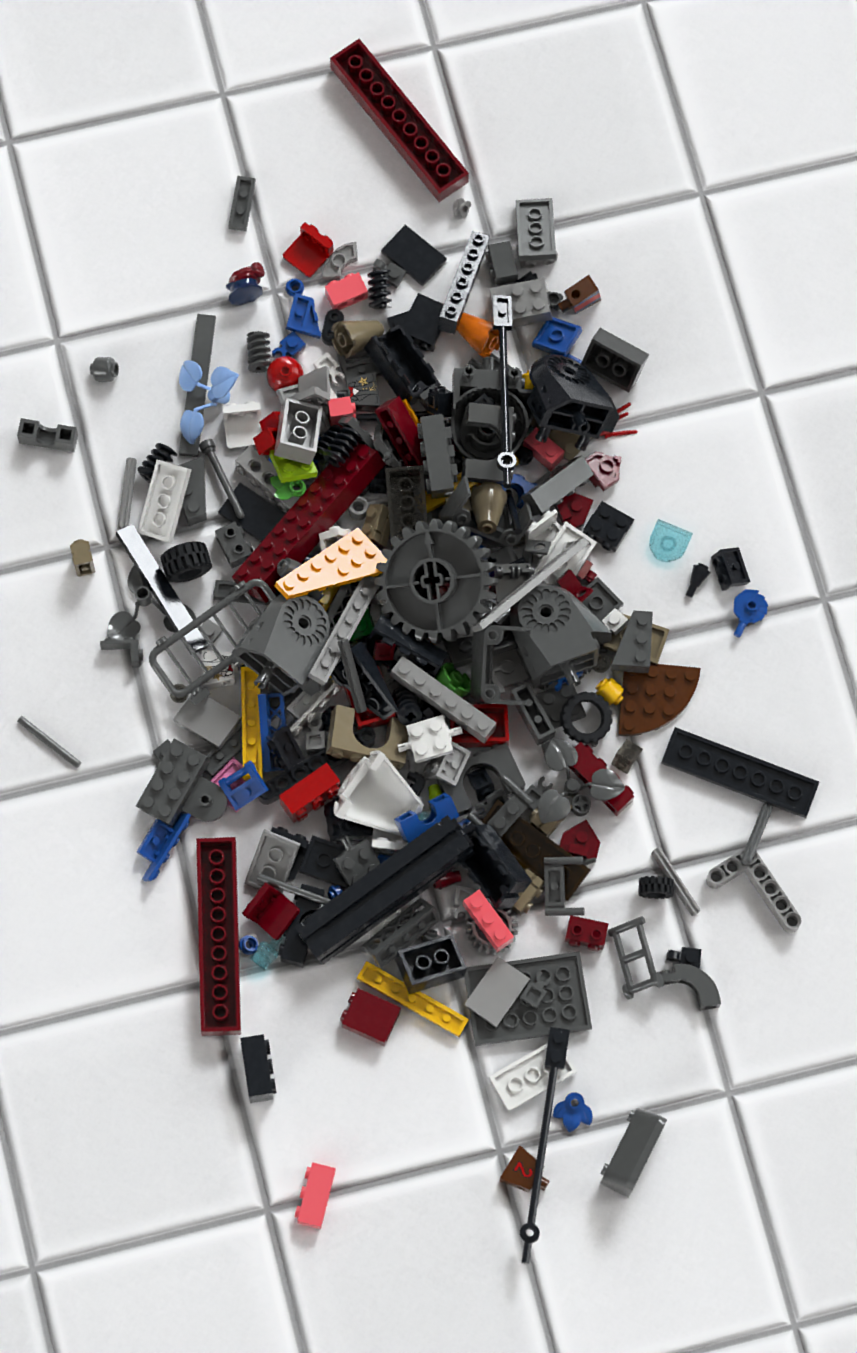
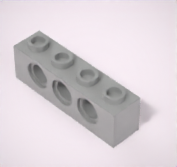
M252 445L235 460L238 473L242 476L246 475L255 488L260 487L264 491V495L269 500L273 499L277 502V506L282 511L288 512L300 498L291 497L288 500H280L274 497L277 490L272 484L265 483V480L278 476L274 465L263 455H259ZM255 466L261 468L258 472H254L251 470V468ZM299 487L293 488L294 490H300Z

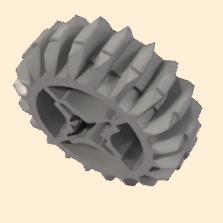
M494 906V910L505 920L510 932L513 935H517L518 931L513 929L518 927V923L513 922L516 916L512 915L509 917L512 910L508 909L505 912V909H496ZM468 915L471 920L466 921V926L471 927L465 931L466 934H471L468 936V941L475 940L472 946L476 947L479 944V952L486 948V954H489L490 949H493L494 955L497 954L488 939L484 941L479 937L476 928H480L471 916Z

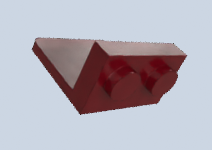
M265 882L242 914L257 923L273 939L278 940L299 914L300 910L279 889Z

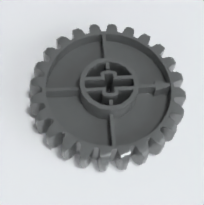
M432 519L429 526L424 521L416 522L415 530L410 527L402 529L404 539L395 536L390 539L394 547L393 550H382L381 553L387 559V562L377 563L376 568L383 572L382 577L374 579V584L383 586V590L376 594V599L387 601L381 611L383 614H394L390 623L393 626L403 625V634L408 635L413 632L415 633L416 640L419 642L429 638L433 644H439L443 637L448 642H454L457 638V632L462 636L470 634L468 624L475 626L480 622L479 613L489 614L491 612L490 607L485 602L486 600H495L497 597L494 592L489 590L490 586H495L499 583L497 578L489 576V573L494 571L497 565L496 563L485 561L491 555V550L479 548L482 544V538L480 536L470 537V528L462 526L457 529V523L450 520L444 526L440 519ZM437 577L440 578V583L432 584L433 580L437 579Z

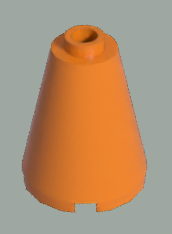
M463 312L457 328L458 333L482 358L489 357L494 349H499V330H493V322Z

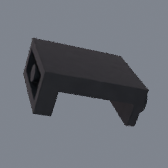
M418 293L402 328L405 333L410 334L414 340L413 344L424 351L433 352L442 332L437 329L444 304Z

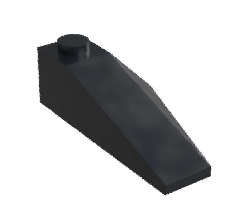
M360 641L351 648L365 704L377 716L386 720L397 712L398 708L372 655ZM340 657L331 677L340 687L344 686L350 691L342 658Z

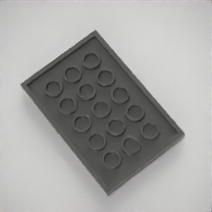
M580 951L507 962L530 978V981L536 984V977L539 972H542L540 977L542 982H546L551 977L550 984L543 988L547 991V994L537 1009L520 1000L526 987L497 1028L469 1009L475 1046L549 1036L550 1027L570 1030V1033L592 1030ZM492 964L467 967L464 975L467 999Z

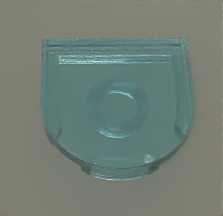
M658 519L650 536L649 546L654 557L663 562L675 561L684 555L693 533Z

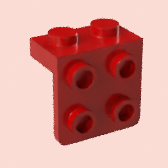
M304 222L300 226V235L283 253V258L305 276L312 277L325 263L327 258L333 254V241L328 236L320 234L314 225H308Z

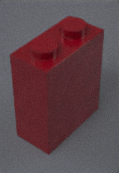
M358 988L356 993L352 992L348 1003H350L348 1011L344 1010L341 1015L342 1028L385 1047L399 1017L401 1007Z

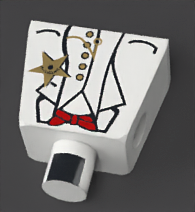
M202 650V663L208 671L221 662L214 651ZM218 651L224 660L232 655L231 652ZM232 663L205 682L204 687L211 690L234 684V674L241 673V667H245V664L237 667L236 664Z

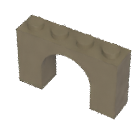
M342 705L335 706L331 712L326 754L332 755L334 758H347L353 762H359L364 756L369 758L371 756L370 752L379 750L385 754L396 770H401L406 763L407 750L400 753L397 745L408 742L409 735L406 726L401 724L398 718L392 717L387 723L384 745L379 748H368L360 744L353 733L355 708Z

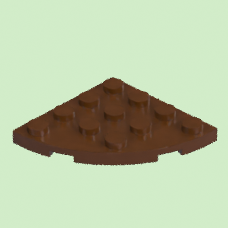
M650 663L649 673L623 672L622 687L624 691L622 696L624 698L621 701L618 736L642 735V733L658 730L673 721L682 713L693 697L699 681L701 668L665 664L655 665Z

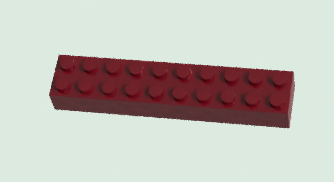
M357 39L330 57L331 70L438 202H441L469 182V172L360 39Z
M358 442V447L352 446L354 452H348L350 458H344L346 463H339L340 468L329 464L310 485L305 494L297 500L233 574L232 578L235 583L238 584L242 580L247 583L252 579H261L268 584L275 594L277 589L274 585L281 579L277 573L278 563L286 558L301 563L319 543V533L328 531L386 465L378 451ZM258 586L247 591L249 595L264 603L269 601L265 593Z
M236 837L196 838L201 1035H241Z

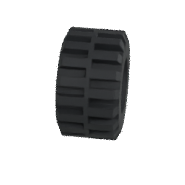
M193 541L176 545L165 551L160 557L166 579L169 582L191 581L203 576L212 568L206 544L203 542Z

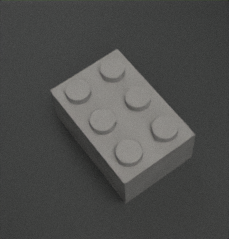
M545 278L489 288L491 301L493 295L512 297V328L553 320Z
M286 398L280 410L274 456L311 465L317 452L323 407Z

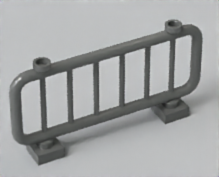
M252 579L245 583L242 580L234 586L236 590L168 639L163 636L155 642L157 646L150 652L149 663L171 695L185 697L191 693L192 696L189 699L196 705L211 694L206 687L201 688L200 686L231 665L234 655L232 654L224 660L200 625L213 616L235 648L237 644L216 613L229 606L244 629L247 630L248 626L234 608L232 602L244 594L260 616L262 614L247 591L258 586L271 602L276 596L265 581ZM195 628L199 630L221 661L209 671L184 637ZM180 639H182L205 672L194 682L191 681L168 648ZM164 650H166L189 683L182 690L174 687L157 663V656Z

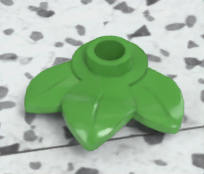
M278 476L270 477L272 486L277 490L274 495L277 499L288 500L291 497H300L306 492V484L302 480L281 483ZM299 487L300 490H294L293 488Z

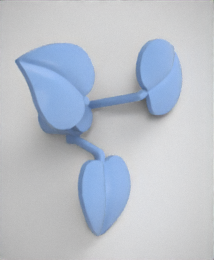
M186 360L183 363L179 374L181 388L184 391L191 392L197 385L209 390L208 399L211 401L209 404L194 408L193 411L186 410L181 417V432L190 444H194L204 427L203 416L198 411L211 406H217V403H228L230 400L229 391L235 384L239 374L226 367L219 366L211 375L210 380L213 386L208 387L198 382L202 377V369L199 364L191 360Z

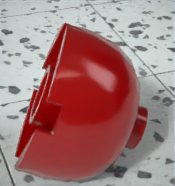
M290 356L276 358L267 369L268 384L275 392L278 389L299 384L298 378L304 375L301 364Z

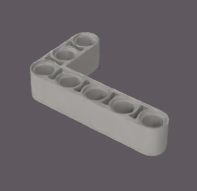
M744 848L709 871L706 882L713 889L720 888L745 872L781 927L788 933L798 930L801 924L800 915L757 851H755L753 861L748 866L740 861L745 850ZM727 865H735L737 871H729ZM754 871H762L764 877H756ZM717 874L721 880L714 882L711 879V875ZM765 887H772L775 893L768 894L765 891ZM776 903H783L785 910H779L776 907ZM787 919H794L796 926H789Z

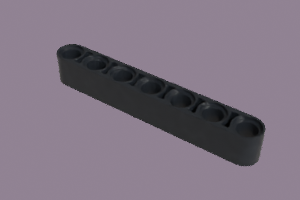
M363 727L354 732L355 738L363 746L371 748L375 744L376 733L373 728ZM369 734L372 736V739L365 741L362 739V736ZM326 748L295 765L291 771H285L265 782L269 789L268 791L272 794L268 798L260 795L258 799L264 805H269L279 800V795L304 779L296 778L295 774L297 772H304L305 777L317 770L312 767V764L315 762H319L322 765L328 763L330 768L333 769L349 759L337 758L332 760L328 757L329 754H326ZM281 781H286L289 784L286 788L278 786Z

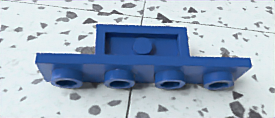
M181 813L173 828L159 819L155 820L136 851L152 862L142 880L152 881L156 879L160 872L158 869L161 864L168 860L170 856L169 851L178 843L180 839L178 836L181 831H184L189 825L190 814Z

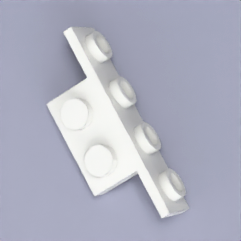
M334 682L326 692L321 689L313 696L308 695L303 690L286 708L297 719L289 728L292 735L297 736L303 730L302 726L306 722L310 723L315 718L316 712L320 708L324 709L330 702L328 699L333 694L336 696L343 687Z

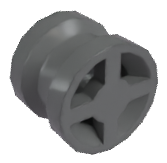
M579 794L573 798L571 805L574 815L585 816L589 812L591 801L588 796Z

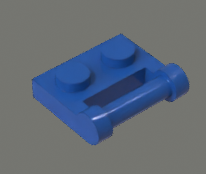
M252 761L245 763L244 767L229 777L218 781L221 789L236 811L269 790L256 771ZM249 773L251 779L234 790L231 789L230 785Z

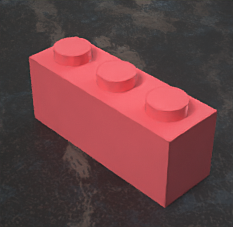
M480 889L463 900V907L496 952H499L513 942V934Z
M313 1162L311 1167H307L305 1179H308L306 1187L302 1186L300 1198L303 1201L301 1206H297L295 1218H298V1224L321 1229L336 1168Z

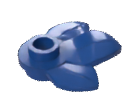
M577 1092L568 1094L565 1101L557 1103L553 1111L554 1118H563L564 1127L568 1132L574 1131L580 1122L587 1125L592 1123L591 1108L584 1104L583 1096ZM577 1099L578 1105L572 1106L571 1101Z

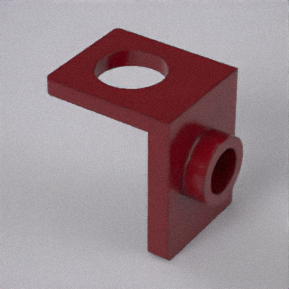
M568 569L556 580L559 587L572 593L581 602L594 591L592 588L582 586L571 569ZM586 592L583 596L578 597L581 593Z

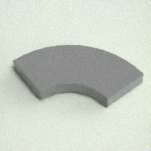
M356 242L338 247L327 258L322 270V281L341 280V273L344 268L350 263L358 261Z

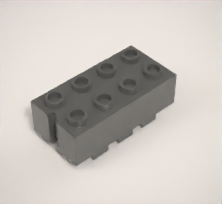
M442 414L420 417V423H417L418 438L423 440L420 442L421 457H425V460H423L424 476L428 475L426 479L427 494H431V499L448 497L454 492L453 482H458L457 465L454 461V445L451 442V426L445 427Z

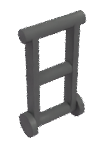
M643 916L608 929V934L614 938L626 982L622 986V990L628 1000L632 999L636 992L655 985L658 988L664 986L662 975L656 972L643 928V924H645ZM636 927L642 949L625 955L619 933ZM645 956L651 979L633 985L628 963Z

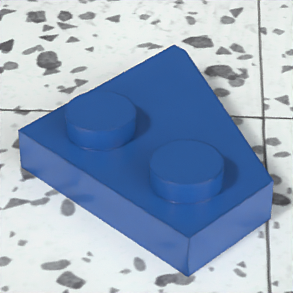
M295 293L285 329L317 339L321 338L313 298Z

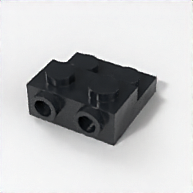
M601 501L595 513L592 514L584 527L583 533L600 543L605 550L616 552L635 519Z

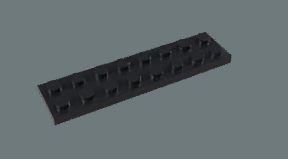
M677 727L673 730L661 764L806 818L819 785L817 780Z

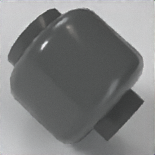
M97 357L90 364V374L93 375L96 381L111 382L118 376V363L111 357Z

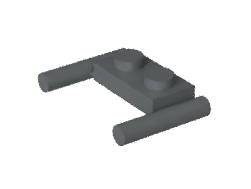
M506 775L500 781L515 794L508 799L487 823L493 827L500 838L534 802L531 797ZM472 812L467 816V819L474 825L484 824Z
M583 856L544 857L545 916L585 915V908H565L564 865L583 864Z

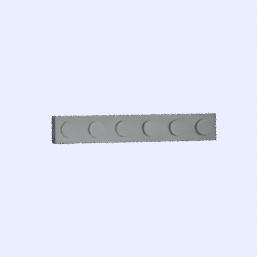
M404 656L400 658L391 670V678L461 726V728L485 744L496 729L497 723Z

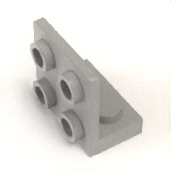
M324 366L298 378L299 393L289 397L290 399L317 406L330 401L329 367Z
M452 742L454 753L431 759L430 763H427L424 767V779L427 781L438 778L452 787L456 786L471 751Z

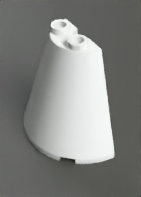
M375 750L370 752L371 756L369 758L364 756L345 778L337 793L340 797L339 801L334 802V814L338 818L401 836L394 819L410 810L419 816L424 804L385 754Z

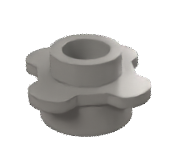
M463 198L456 200L453 204L454 215H460L461 218L467 217L471 202L464 201Z

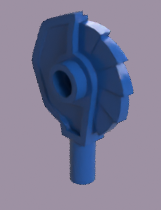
M745 589L734 599L733 611L739 618V624L734 632L736 637H741L749 623L754 624L759 620L762 621L764 616L767 615L768 604L765 597L758 594L759 590Z

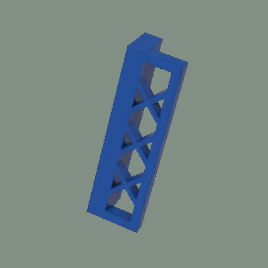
M281 693L258 694L263 772L281 771L283 769L274 767L276 755H273L268 748L266 737L272 734V730L274 732L277 731L271 725V720L275 715L281 719V726L278 729L286 725L285 698ZM280 697V706L276 710L270 706L269 698Z

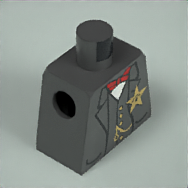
M376 372L348 379L346 381L347 390L336 391L337 398L350 396L351 403L355 402L356 411L374 412L380 407Z

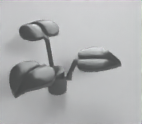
M135 565L132 567L127 580L129 590L135 593L137 599L134 616L132 617L127 611L114 614L108 625V638L124 640L127 637L134 638L139 633L141 626L135 620L138 616L139 606H148L153 603L166 615L161 606L152 598L151 590ZM183 604L193 620L196 619L195 613L187 605ZM165 616L163 620L167 630L176 633L171 622Z
M553 738L546 750L545 761L547 766L554 771H561L565 768L567 781L564 785V792L561 794L555 789H549L542 794L538 805L540 821L542 824L562 820L568 816L571 805L570 801L563 797L564 795L575 797L579 790L592 786L590 789L591 796L597 800L604 801L619 796L625 790V786L618 776L609 769H599L592 775V782L580 785L578 780L570 777L568 767L574 766L578 761V753L575 747L563 739Z

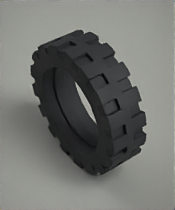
M581 692L573 695L563 704L562 711L560 712V725L563 726V732L571 740H575L577 743L590 744L602 739L609 732L613 718H611L612 710L609 708V703L605 702L601 695H596L594 692ZM590 702L600 711L601 724L595 732L589 734L581 733L573 726L571 712L578 703Z

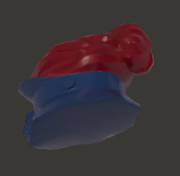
M259 262L233 272L229 278L226 289L231 291L229 301L232 305H243L253 302L263 294L262 287L258 284L261 281L260 279L264 277L265 271Z

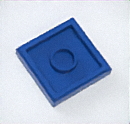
M552 317L553 320L545 321L533 340L532 347L566 357L580 336L582 327Z

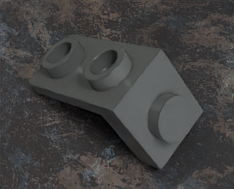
M127 637L124 640L106 638L104 641H100L101 650L131 649L132 667H140V661H143V649H140L139 640Z

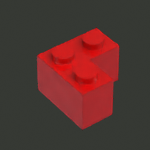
M273 411L259 422L262 432L253 438L259 455H270V450H275L280 411Z

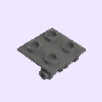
M531 563L496 564L497 568L494 570V577L499 580V583L495 585L496 601L501 602L534 575L535 570L534 567H531Z

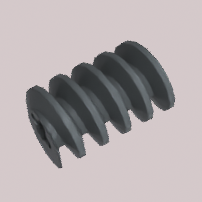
M261 331L250 332L246 338L248 343L247 349L249 350L247 352L249 357L248 370L254 373L266 372V367L271 363V361H268L271 355L267 354L271 351L270 347H267L270 341L266 340L270 337V334Z

